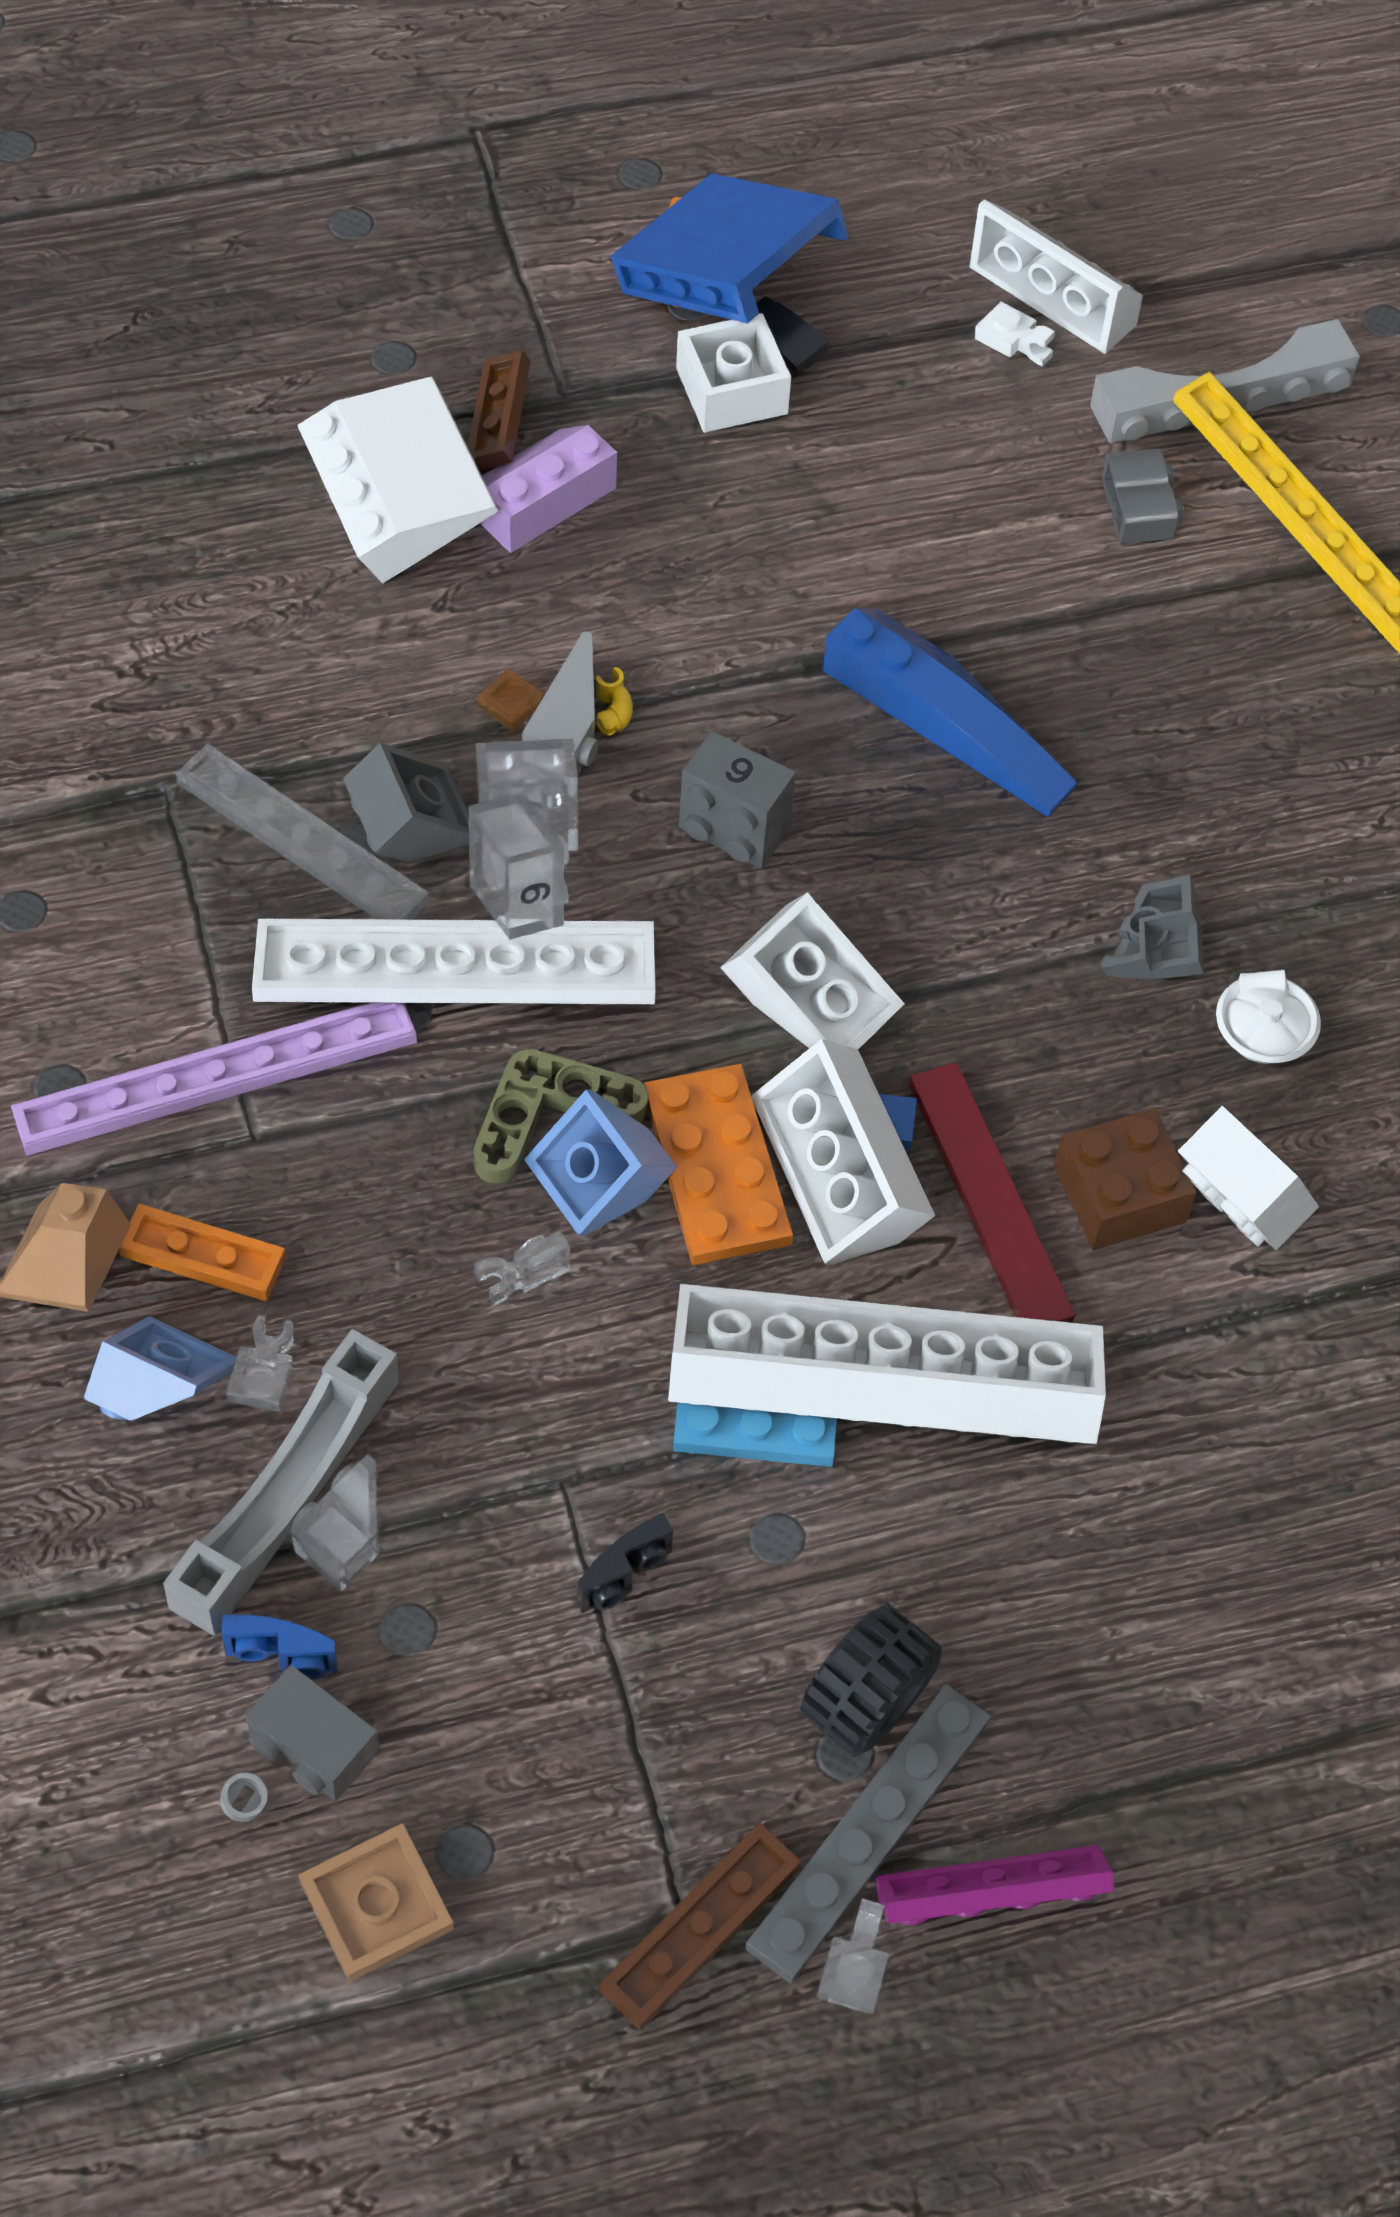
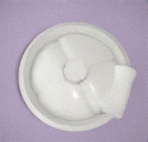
M1285 970L1241 973L1239 980L1232 983L1222 993L1217 1004L1216 1018L1223 1037L1242 1056L1254 1062L1269 1064L1294 1060L1312 1048L1320 1033L1321 1020L1315 1002L1303 988L1286 979Z

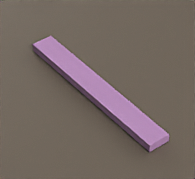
M370 1002L11 1105L25 1154L29 1156L417 1043V1035L405 1003Z

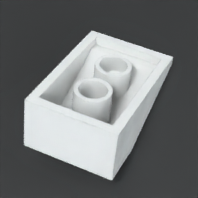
M808 893L785 905L720 967L754 1006L809 1049L821 1039L859 1049L905 1004Z

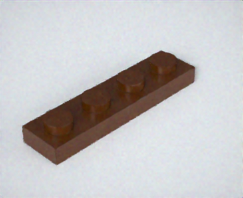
M759 1822L599 1984V1991L630 2022L642 2031L800 1869L801 1860Z

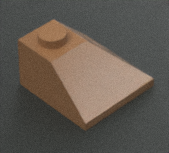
M61 1183L38 1205L0 1282V1297L89 1312L131 1225L108 1190Z

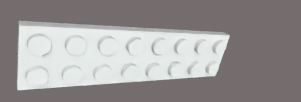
M258 919L252 981L253 1002L655 1004L654 921Z

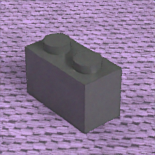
M291 1664L246 1714L251 1735L249 1742L262 1756L272 1762L279 1757L294 1769L292 1775L303 1788L314 1795H318L322 1791L335 1802L380 1751L376 1729Z

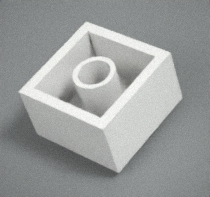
M763 313L758 314L749 323L728 320L678 331L676 369L704 433L788 414L791 376Z

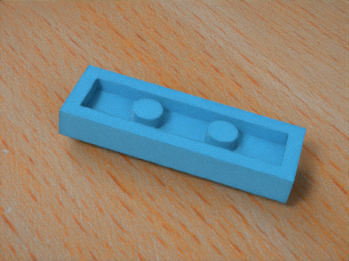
M678 1402L673 1451L832 1467L837 1418L801 1416L790 1413L744 1410L711 1405H692Z

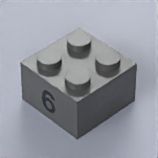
M711 731L682 770L679 828L686 831L695 840L706 841L726 851L734 859L740 862H748L762 869L790 830L796 772Z

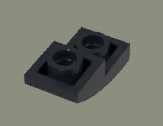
M766 296L756 303L759 314L763 313L788 369L800 373L813 365L816 359L830 349L827 339L787 307Z
M664 1513L645 1521L627 1532L599 1555L578 1582L577 1605L581 1613L594 1608L603 1611L620 1604L627 1594L632 1592L633 1569L637 1568L639 1571L651 1569L662 1563L667 1555L672 1553L673 1529Z

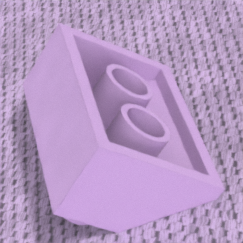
M589 425L562 428L515 455L512 462L499 465L482 475L499 512L480 524L510 553L514 552L615 490L617 451Z

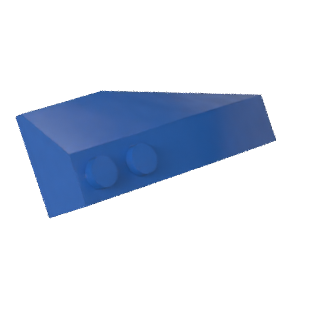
M854 608L827 635L823 671L1045 816L1049 817L1075 790L1077 782L953 656L881 610Z

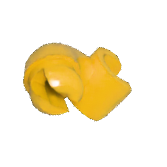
M618 667L612 668L613 683H606L599 675L596 676V695L598 699L605 703H612L607 707V710L599 712L596 716V725L599 731L606 736H611L616 731L621 732L625 729L633 715L632 698L624 687V674Z

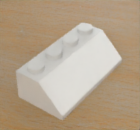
M987 200L979 203L970 260L971 269L1104 354L1137 326L1143 297L1141 293L1008 209Z
M821 1039L751 1096L825 1264L834 1265L897 1245L935 1216L858 1049Z

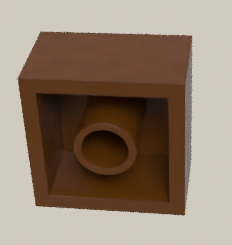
M1156 1108L1061 1136L1054 1168L1092 1250L1187 1223L1196 1191L1190 1178L1182 1171L1184 1166Z

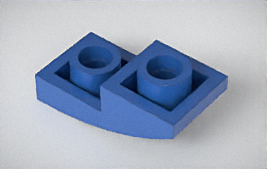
M222 1614V1639L226 1656H235L242 1661H260L266 1659L269 1654H278L281 1673L291 1664L311 1680L321 1678L325 1673L338 1672L335 1641L302 1625L281 1619L244 1614Z

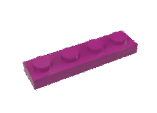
M1094 1845L876 1876L877 1898L888 1924L917 1925L925 1922L928 1918L957 1915L960 1917H973L981 1914L984 1910L1004 1907L1030 1909L1039 1905L1040 1902L1061 1899L1086 1901L1094 1898L1096 1894L1114 1892L1113 1870L1100 1846Z

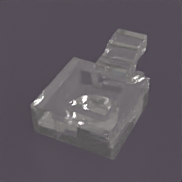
M560 1230L547 1237L536 1236L526 1241L518 1251L514 1252L513 1261L508 1263L499 1257L485 1258L474 1263V1273L479 1281L485 1280L490 1276H497L502 1279L500 1283L494 1284L489 1288V1298L495 1306L511 1296L513 1291L519 1288L526 1293L569 1272L570 1245Z
M862 1899L851 1941L833 1937L817 1998L873 2015L889 1953L873 1949L884 1905Z

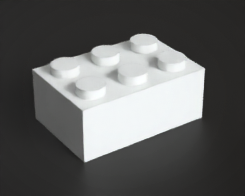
M1223 1106L1178 1150L1188 1163L1182 1170L1184 1174L1191 1179V1182L1199 1189L1200 1193L1220 1212L1224 1211L1236 1224L1235 1226L1257 1247L1265 1240L1271 1247L1277 1250L1319 1207L1300 1178Z

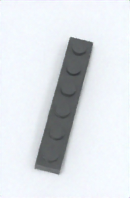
M945 1684L746 1942L745 1950L792 1985L989 1725L991 1716Z

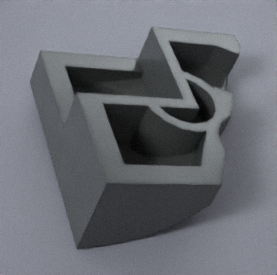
M1185 875L1143 884L1134 900L1135 908L1133 912L1124 919L1118 930L1122 939L1113 956H1104L1102 960V969L1105 975L1160 979L1204 973L1200 897L1191 876Z

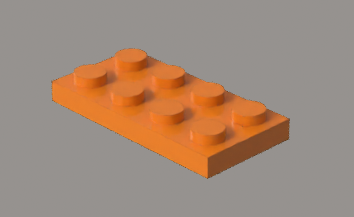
M742 1064L644 1082L643 1085L648 1092L647 1109L655 1137L677 1166L667 1179L692 1266L791 1246L793 1233Z

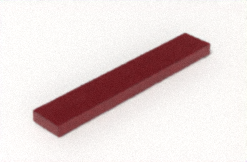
M957 1062L911 1075L909 1081L910 1089L914 1097L917 1098L916 1102L1015 1317L1073 1323L1075 1313Z

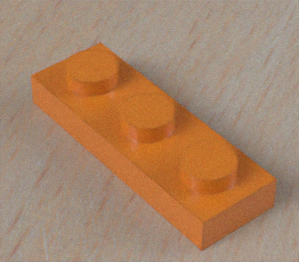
M138 1203L130 1220L131 1225L119 1248L121 1257L266 1302L286 1260L285 1248L140 1203Z

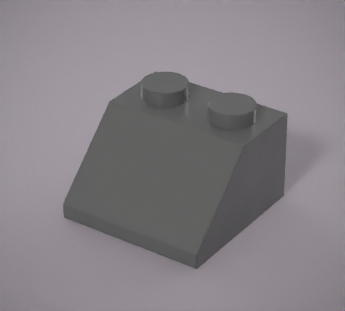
M379 743L343 778L351 797V805L359 815L366 831L367 842L371 849L380 856H387L410 863L472 844L479 838L451 773L444 763Z

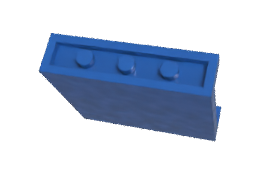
M711 173L612 254L611 259L623 294L749 323L759 314L752 292L753 288L816 235L843 241L849 238L839 200L836 198Z

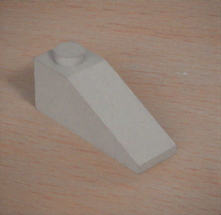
M583 631L522 732L523 762L575 781L583 765L589 767L592 764L599 747V740L594 738L595 708L592 634Z

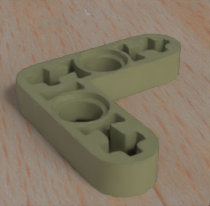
M526 1049L515 1053L506 1065L474 1146V1168L477 1175L482 1180L494 1184L508 1182L514 1178L520 1168L543 1106L567 1112L578 1099L577 1097L567 1095L563 1090V1087L568 1082L582 1080L588 1083L591 1090L600 1095V1088L606 1089V1095L603 1094V1098L616 1107L618 1102L624 1099V1096L633 1098V1103H629L626 1109H619L639 1123L647 1115L648 1092L641 1081L633 1077L542 1051ZM529 1069L537 1070V1075H533L530 1081L521 1079V1075H526ZM555 1074V1089H549L548 1082L552 1083V1075ZM518 1107L524 1110L527 1118L520 1124L508 1125L502 1122L499 1115L506 1108ZM499 1138L506 1141L505 1158H500L497 1165L491 1164L488 1161V1157H493L496 1154Z

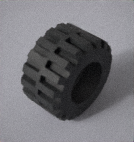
M886 1603L865 1615L829 1654L804 1693L800 1713L852 1757L859 1756L876 1746L914 1704L939 1665L942 1646L890 1603Z

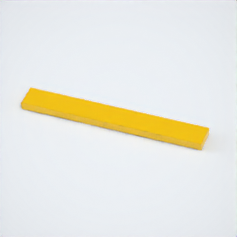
M1210 371L1177 390L1172 401L1400 654V581Z

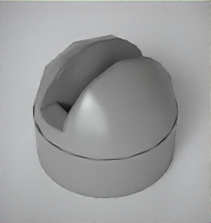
M235 1774L227 1780L221 1790V1808L229 1818L235 1821L246 1822L253 1820L262 1812L267 1803V1788L264 1782L254 1774ZM244 1786H247L254 1793L246 1801L241 1812L232 1807V1804Z

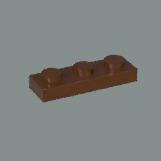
M523 350L484 361L467 446L479 471L513 461L531 364Z

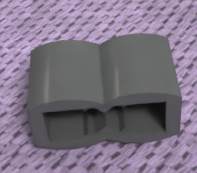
M1159 448L1107 453L1102 471V479L1120 544L1173 539L1177 524H1182L1184 512L1181 498L1175 497L1172 490L1174 474L1171 462H1165Z

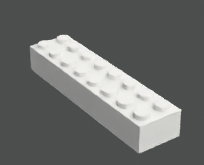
M680 1284L668 1401L692 1405H711L744 1410L790 1413L801 1416L810 1415L849 1419L852 1421L950 1429L960 1432L970 1431L1012 1437L1097 1444L1106 1397L1103 1326Z

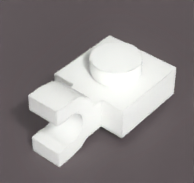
M1000 302L976 325L975 339L1008 357L1020 351L1026 354L1033 362L1043 367L1053 357V350L1046 347V345L1054 339L1055 331L1045 326H1036L1037 320Z

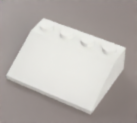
M432 377L335 401L297 425L358 558L382 584L499 512Z

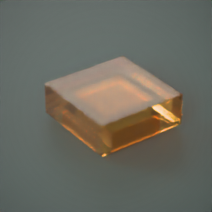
M508 668L477 695V706L513 731L536 711L543 699V693Z

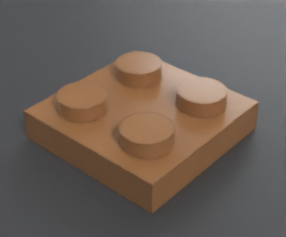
M403 1823L298 1874L299 1882L349 1983L454 1930V1922Z

